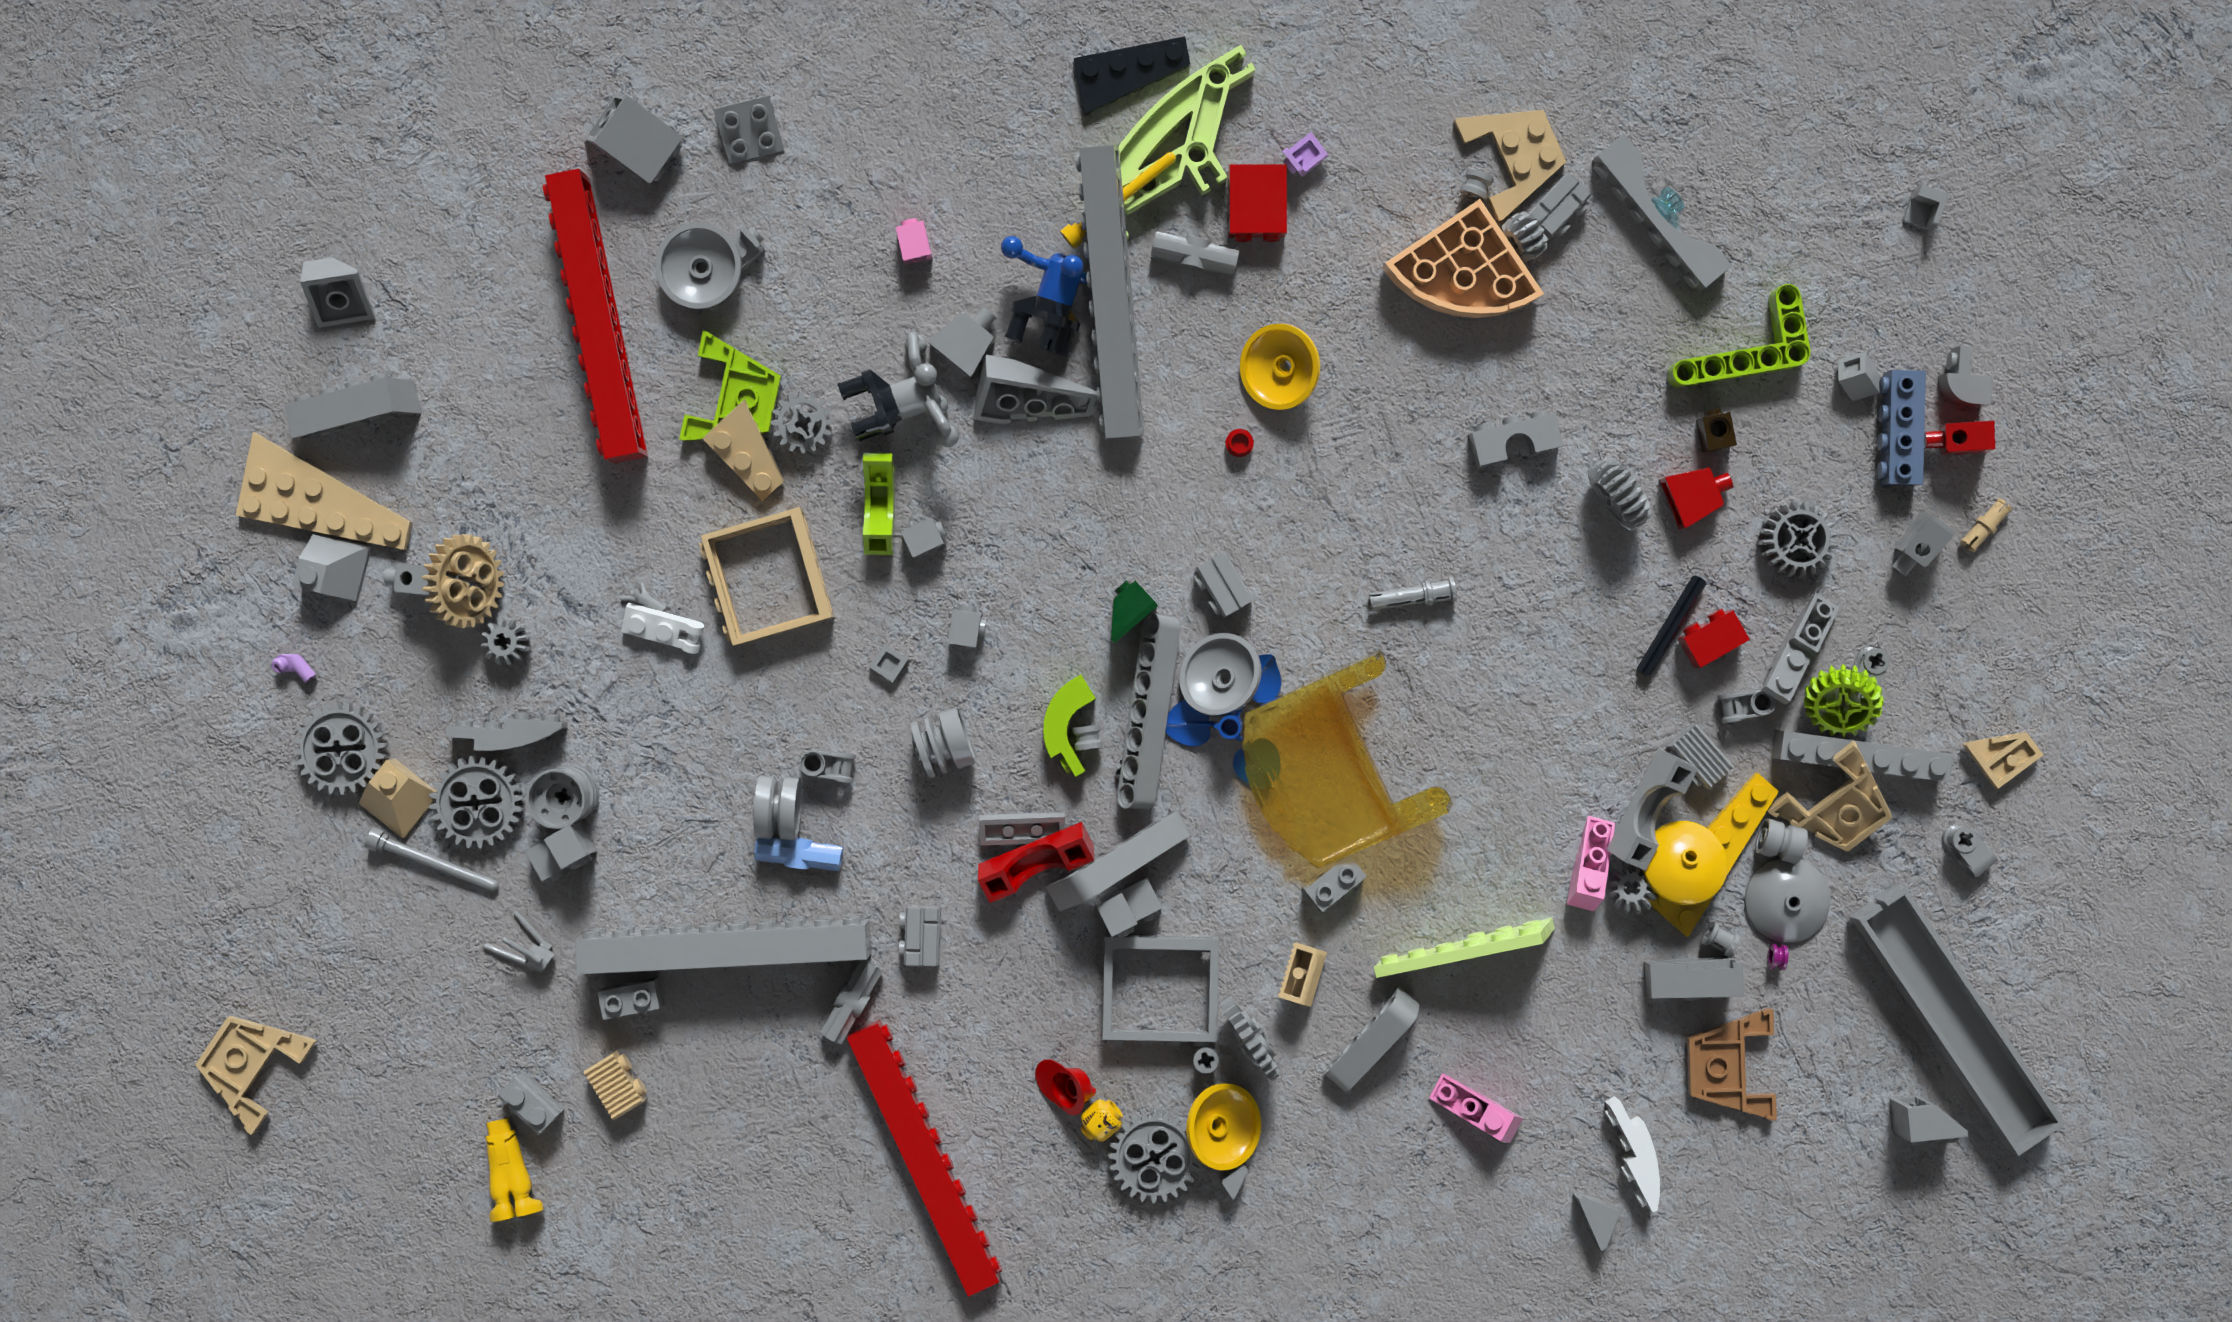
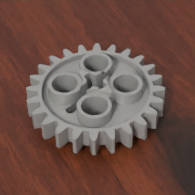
M334 702L333 710L329 704H325L322 706L323 713L318 709L312 710L314 719L305 717L303 720L307 727L297 728V731L302 734V738L293 739L295 743L300 744V748L292 752L301 755V759L297 760L295 765H304L305 767L300 775L310 774L311 777L308 784H314L318 781V790L322 791L328 786L329 794H335L338 787L341 795L348 794L349 788L353 793L359 792V784L364 788L367 787L369 782L367 778L372 779L376 774L374 770H379L382 766L379 760L388 758V755L382 753L381 749L388 747L389 744L380 740L387 733L377 731V728L382 724L381 721L372 723L373 713H367L363 716V706H358L353 711V703H346L343 709L341 702ZM353 725L359 729V737L356 741L352 740L349 736V729ZM323 728H327L331 734V738L327 743L323 742L320 736ZM366 745L364 750L316 752L317 747ZM354 754L359 755L362 763L359 769H355L351 764V758ZM326 756L330 757L333 762V767L330 771L325 770L322 764Z
M472 755L469 757L468 764L463 758L458 759L459 768L452 763L448 764L447 767L450 774L441 771L439 776L443 782L435 781L432 784L439 790L429 794L431 798L436 799V803L429 805V808L437 809L438 812L431 819H440L442 821L437 830L447 828L446 839L456 835V845L465 839L467 848L472 847L474 841L477 842L479 848H483L485 840L493 846L496 844L495 836L500 840L506 838L503 830L508 832L515 830L510 822H520L521 820L515 815V812L524 810V807L518 805L517 801L525 797L524 795L516 794V790L522 787V785H513L511 781L516 777V774L507 776L505 774L508 769L507 765L500 769L497 768L498 759L493 760L489 765L487 764V756H482L479 763H477L475 756ZM485 779H491L496 783L495 793L490 794L484 790L483 782ZM456 782H463L467 786L466 796L456 794L454 790ZM475 796L479 800L493 797L502 798V802L484 803L478 806V809L476 804L456 807L451 805L453 801H469L475 798ZM489 807L498 810L499 819L497 822H492L487 818L486 810ZM460 810H465L470 814L469 824L464 825L458 821L457 814Z
M1231 996L1222 1001L1220 1005L1229 1018L1226 1023L1231 1029V1034L1238 1044L1245 1043L1241 1050L1246 1057L1251 1059L1257 1067L1260 1066L1271 1082L1281 1076L1283 1073L1273 1059L1276 1054L1270 1046V1041L1264 1033L1257 1034L1262 1029L1255 1018L1252 1019L1246 1010L1242 1011Z
M1156 1109L1153 1110L1151 1117H1148L1145 1110H1142V1119L1139 1120L1132 1114V1124L1129 1125L1127 1122L1122 1121L1124 1132L1117 1131L1114 1134L1119 1141H1110V1146L1116 1149V1151L1108 1153V1158L1116 1160L1109 1165L1110 1170H1118L1114 1175V1180L1123 1179L1120 1186L1121 1190L1131 1187L1130 1197L1139 1192L1141 1202L1145 1200L1147 1195L1151 1196L1152 1203L1156 1202L1159 1195H1161L1164 1202H1167V1193L1170 1192L1177 1198V1188L1180 1187L1182 1190L1187 1191L1184 1181L1194 1182L1195 1180L1190 1171H1199V1166L1193 1163V1161L1198 1159L1190 1149L1187 1133L1185 1132L1187 1122L1179 1126V1116L1176 1115L1170 1120L1167 1110H1165L1162 1117H1158ZM1163 1130L1168 1134V1137L1164 1142L1157 1143L1152 1139L1154 1132ZM1172 1143H1176V1144H1177L1176 1147L1171 1148V1149H1168V1150H1166V1151H1163V1150L1166 1149L1170 1144H1172ZM1133 1144L1140 1145L1143 1148L1142 1154L1137 1157L1130 1156L1127 1153L1129 1146ZM1154 1150L1156 1154L1160 1153V1160L1155 1162L1153 1158L1149 1159V1152ZM1177 1155L1182 1159V1162L1178 1167L1171 1168L1166 1164L1167 1158ZM1147 1160L1142 1165H1140L1139 1168L1132 1169V1166L1134 1164H1138ZM1152 1169L1157 1173V1176L1153 1181H1145L1141 1178L1142 1172Z

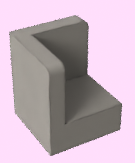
M1923 184L1916 187L1911 193L1903 222L1928 231L1937 227L1949 193Z
M1866 352L1838 360V381L1852 401L1880 393L1879 371Z

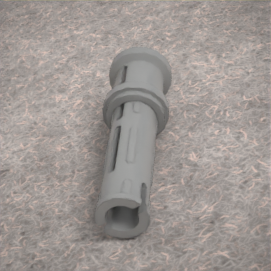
M1453 576L1448 577V580L1431 583L1427 580L1420 586L1369 593L1371 611L1420 603L1432 606L1434 602L1446 600L1457 602V592Z

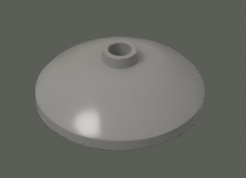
M695 222L682 225L666 236L658 249L655 269L661 288L674 302L691 309H708L724 302L734 292L741 277L742 261L738 247L726 232L708 223ZM705 263L707 265L706 272L699 273L698 266Z
M1230 633L1210 635L1196 643L1185 656L1179 675L1181 692L1188 704L1204 715L1218 717L1232 714L1243 708L1256 693L1261 679V663L1256 650L1242 637ZM1230 677L1229 683L1224 684V680Z
M1777 858L1763 864L1751 876L1745 891V909L1753 926L1764 936L1779 942H1798L1812 936L1824 924L1830 909V891L1823 875L1811 864L1800 860L1798 864H1793ZM1791 897H1796L1797 904L1791 907L1789 900Z

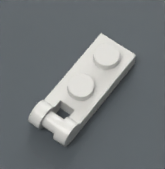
M628 603L625 609L621 632L681 648L687 653L696 654L699 652L700 642L698 639L703 634L704 624ZM681 630L686 631L688 636H681Z

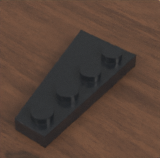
M1185 36L1074 58L1084 116L1100 107L1112 104L1130 93L1133 94L1147 85L1161 81L1190 67Z

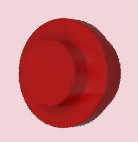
M1235 429L1226 437L1225 446L1232 456L1244 457L1252 451L1254 440L1247 430Z

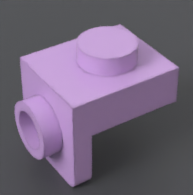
M1312 132L1290 149L1285 148L1283 150V153L1286 155L1283 162L1287 164L1292 174L1298 171L1302 177L1329 156Z

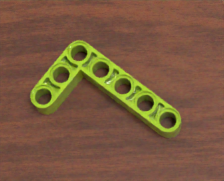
M1784 284L1774 289L1768 297L1775 344L1683 359L1669 367L1667 371L1668 382L1676 388H1683L1793 369L1805 364L1810 358L1811 350L1799 289L1792 284ZM1780 292H1785L1789 296L1790 302L1788 305L1780 302ZM1785 320H1790L1794 324L1793 333L1785 330ZM1791 347L1799 352L1798 361H1793L1790 358L1789 350ZM1763 352L1771 356L1770 366L1762 363L1761 355ZM1735 357L1743 361L1744 368L1742 371L1734 368L1733 359ZM1706 362H1711L1715 365L1716 373L1714 376L1706 373ZM1678 367H1684L1687 370L1688 378L1686 381L1678 378Z

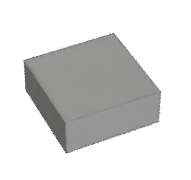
M885 643L869 667L894 683L909 659Z

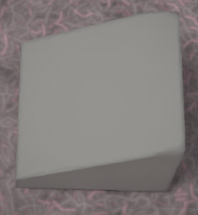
M1245 1163L1230 1169L1220 1177L1223 1186L1233 1200L1248 1172Z

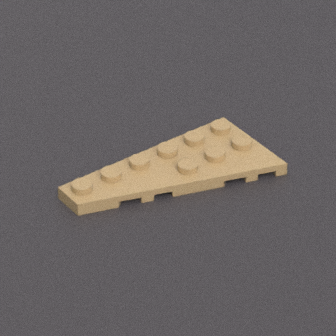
M252 433L236 516L407 550L413 522L373 501L361 492L347 486L340 480L267 440L260 434Z

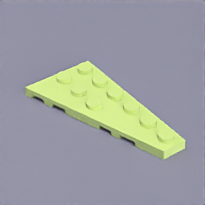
M1552 918L1541 921L1533 920L1513 928L1512 926L1497 928L1494 933L1486 935L1483 931L1467 935L1468 938L1465 940L1439 944L1435 948L1427 950L1424 948L1408 951L1407 955L1399 957L1397 954L1381 957V961L1374 966L1376 978L1543 944L1553 932L1555 926Z

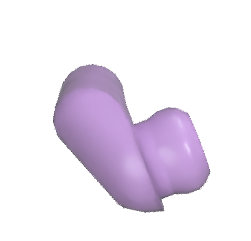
M281 654L271 663L272 669L275 672H296L304 683L309 682L316 676V673L308 663L298 654Z

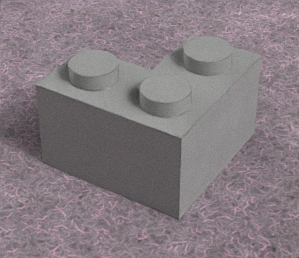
M578 822L550 835L543 842L525 851L541 881L550 878L552 882H555L568 874L565 870L566 868L570 867L571 870H574L593 860L590 855L596 852L597 849L582 823Z
M1147 875L1096 900V907L1111 937L1118 934L1119 938H1122L1134 932V926L1137 925L1138 920L1150 921L1159 916L1158 910L1162 909V905Z

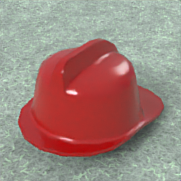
M1044 1059L1038 1063L1035 1069V1078L1041 1092L1069 1115L1076 1116L1081 1113L1084 1104L1096 1094V1089L1091 1085L1088 1075L1080 1068H1065L1052 1059Z

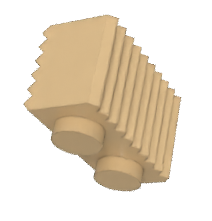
M1294 943L1292 944L1294 948L1291 949L1292 954L1289 955L1291 958L1288 960L1289 965L1286 966L1287 971L1284 972L1286 976L1282 977L1284 979L1281 983L1283 987L1279 988L1281 992L1278 993L1279 998L1311 1007L1327 952Z
M618 1051L613 1052L584 1071V1075L590 1081L612 1120L617 1119L647 1099L644 1095L647 1093L645 1085L639 1078L634 1079L630 1072L632 1065L625 1054L620 1055Z

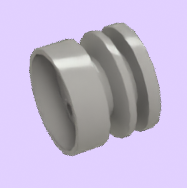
M957 707L939 713V727L935 728L929 717L924 718L927 730L925 732L922 731L918 721L910 723L914 751L919 764L926 771L929 779L937 777L934 765L938 763L943 774L948 773L947 759L952 758L958 769L976 763L969 736Z
M565 764L541 772L531 781L527 789L526 804L530 815L537 823L547 828L561 829L583 821L593 813L598 803L599 790L595 779L587 770L578 765ZM564 790H567V794L571 796V799L566 800V795L562 794Z

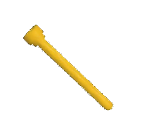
M1168 152L1123 188L1124 202L1173 164L1176 160L1175 154ZM1081 222L1078 224L1074 223L1073 225L1068 224L1060 230L1064 239L1073 249L1083 242L1082 239L1086 236L1085 233L1087 232V230H1083Z

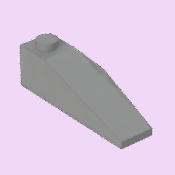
M985 355L979 374L974 420L1008 424L1011 423V419L1028 418V422L1037 421V417L1053 416L1056 419L1091 416L1097 400V391L1014 359Z

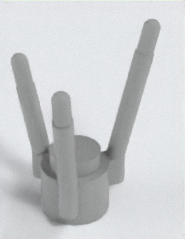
M515 911L514 916L540 946L533 944L530 950H527L506 937L502 938L503 943L525 955L524 958L489 944H484L483 948L525 965L533 971L537 969L542 973L555 955V953L550 951L552 945L545 941L518 911Z

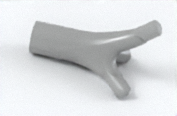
M644 583L639 584L641 594L630 591V595L621 596L620 598L622 602H634L662 612L666 608L665 605L648 594Z

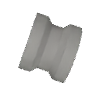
M1468 169L1465 175L1467 178L1466 183L1461 186L1459 192L1473 200L1478 201L1481 199V201H1486L1488 197L1486 191L1492 185L1494 178L1484 172Z
M1100 724L1072 728L1077 740L1074 745L1075 751L1103 747L1102 741L1098 736Z

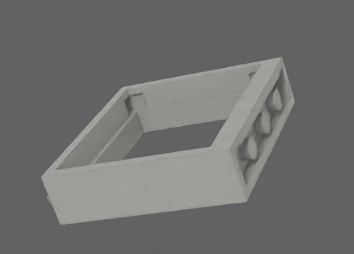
M1105 934L1103 1040H1108L1110 1045H1124L1125 1040L1137 1041V1045L1143 1046L1154 1045V1041H1165L1167 1046H1182V1041L1193 1042L1194 1046L1208 1047L1211 1042H1217L1218 936L1128 934L1119 938L1118 934L1113 937L1110 934ZM1113 949L1210 950L1208 1031L1111 1029Z

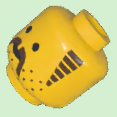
M1098 1099L1082 1112L1081 1122L1083 1126L1080 1129L1089 1140L1096 1139L1100 1142H1105L1121 1129L1123 1114L1111 1100Z

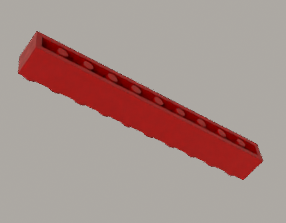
M877 1020L850 1033L847 1036V1040L967 1296L974 1295L999 1283V1273L1002 1272L1000 1262L996 1256L991 1257L987 1248L990 1246L989 1239L985 1231H979L975 1223L978 1220V1216L973 1205L967 1206L963 1197L966 1195L963 1183L960 1179L955 1180L951 1172L954 1169L953 1162L949 1154H943L939 1146L942 1140L936 1127L931 1129L928 1123L929 1111L923 1101L919 1103L915 1095L918 1088L913 1077H907L903 1066L906 1063L900 1050L895 1051L890 1042L894 1038L887 1024L882 1025L881 1020Z

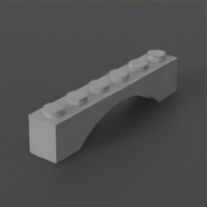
M1625 134L1621 135L1592 160L1595 164L1594 169L1602 179L1607 178L1613 186L1612 192L1620 201L1624 200L1631 208L1629 210L1630 214L1638 223L1642 222L1649 230L1647 232L1649 238L1656 245L1660 244L1667 252L1665 254L1667 260L1674 267L1678 266L1685 274L1683 278L1692 289L1696 288L1700 292L1732 267L1714 244L1702 242L1683 234L1659 213L1651 201L1645 186L1642 172V155Z
M1775 730L1771 758L1840 767L1834 762L1833 756L1853 740ZM1855 741L1870 772L1950 782L1954 754Z

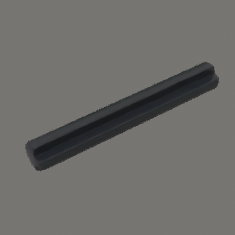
M1696 575L1691 577L1639 663L1637 670L1641 674L1649 677L1653 674L1707 585V582Z

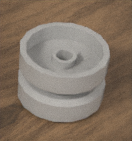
M758 777L753 805L755 838L771 839L777 824L778 835L781 839L797 840L802 806L801 778L785 777L779 791L778 782L775 777Z

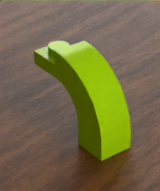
M863 453L865 487L864 555H893L895 469L892 453Z
M1082 674L1067 682L1057 691L1047 707L1043 724L1044 741L1050 757L1052 758L1062 753L1063 758L1059 759L1066 773L1073 772L1075 777L1085 772V769L1069 743L1067 736L1068 723L1072 715L1079 708L1096 699Z

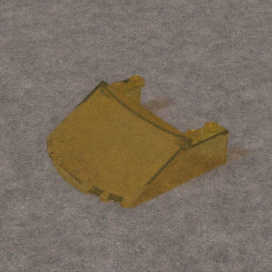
M1381 649L1337 669L1330 670L1246 712L1244 716L1242 750H1244L1246 775L1256 803L1275 833L1278 832L1289 844L1288 847L1293 852H1298L1317 868H1321L1449 813L1453 805L1448 792L1438 786L1427 788L1393 803L1342 695L1343 692L1373 680L1384 672L1386 660Z

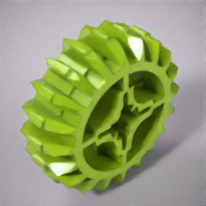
M1842 664L1840 670H1836L1831 665L1829 673L1820 670L1818 678L1812 677L1810 685H1807L1804 697L1805 713L1807 717H1811L1812 725L1819 724L1821 732L1829 729L1831 736L1836 732H1840L1843 738L1847 732H1851L1856 737L1858 729L1867 732L1869 725H1875L1877 717L1881 716L1882 705H1884L1882 688L1880 685H1877L1875 676L1868 677L1866 669L1858 673L1856 665L1851 670H1847L1844 664ZM1842 695H1845V707H1842Z

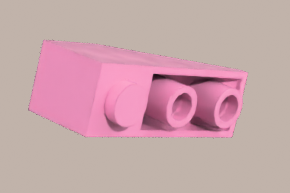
M1587 816L1570 879L1567 905L1594 912L1604 900L1611 852L1607 848L1614 835V822Z
M1442 1073L1429 1097L1499 1141L1506 1143L1511 1142L1523 1120L1522 1117L1444 1073Z

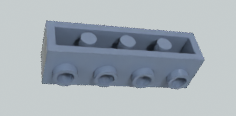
M1890 370L1884 372L1883 377L1880 378L1879 391L1880 394H1883L1882 405H1880L1878 411L1879 422H1882V434H1879L1877 442L1878 450L1881 451V462L1877 465V477L1880 479V486L1914 487L1923 485L1926 371Z

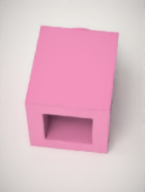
M917 218L907 219L901 222V226L895 227L905 265L933 259L924 221L918 222Z

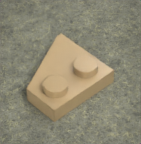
M2027 732L1968 741L1962 744L1991 785L1996 789H1999L2043 756V753Z

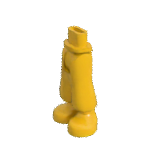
M509 1118L487 1122L488 1136H485V1140L487 1141L489 1192L491 1198L495 1201V1207L489 1213L490 1222L507 1220L515 1216L520 1217L544 1210L542 1201L529 1197L532 1182L524 1163L517 1136L513 1135L515 1130H511ZM511 1193L515 1200V1209L510 1203L509 1196Z

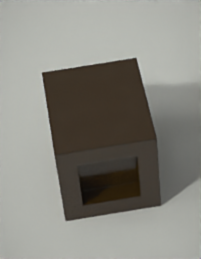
M1721 408L1703 412L1704 417L1696 420L1702 453L1737 445L1731 412L1721 413ZM1713 422L1718 423L1722 431L1719 437H1715L1710 431V426Z

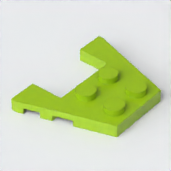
M703 331L697 356L726 363L719 400L713 421L684 414L679 440H702L710 430L744 399L761 431L760 433H770V421H773L774 416L771 412L776 407L782 376L709 332Z

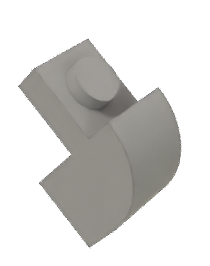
M1960 345L1952 348L1946 360V367L1950 371L1938 376V384L1942 394L1947 400L1959 406L1981 408L1991 405L1993 376L1970 375L1972 346Z

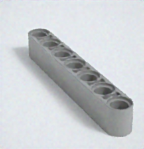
M1152 613L1145 617L1142 624L1117 793L1118 804L1124 809L1147 811L1153 807L1156 798L1180 636V623L1177 618Z

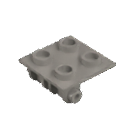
M769 95L713 108L729 164L784 151L773 103Z

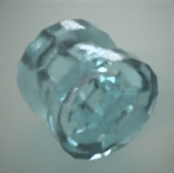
M1667 186L1661 191V195L1658 198L1653 197L1651 199L1659 213L1667 221L1672 219L1674 212H1680L1684 209V203L1679 195Z

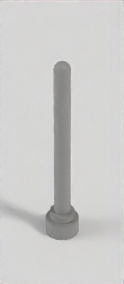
M373 827L370 830L364 847L374 852H377V850H388L490 891H495L499 886L498 882L494 879L391 840L384 830Z

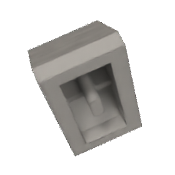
M1580 1191L1574 1192L1573 1195L1595 1245L1601 1251L1605 1250L1621 1211L1611 1203Z

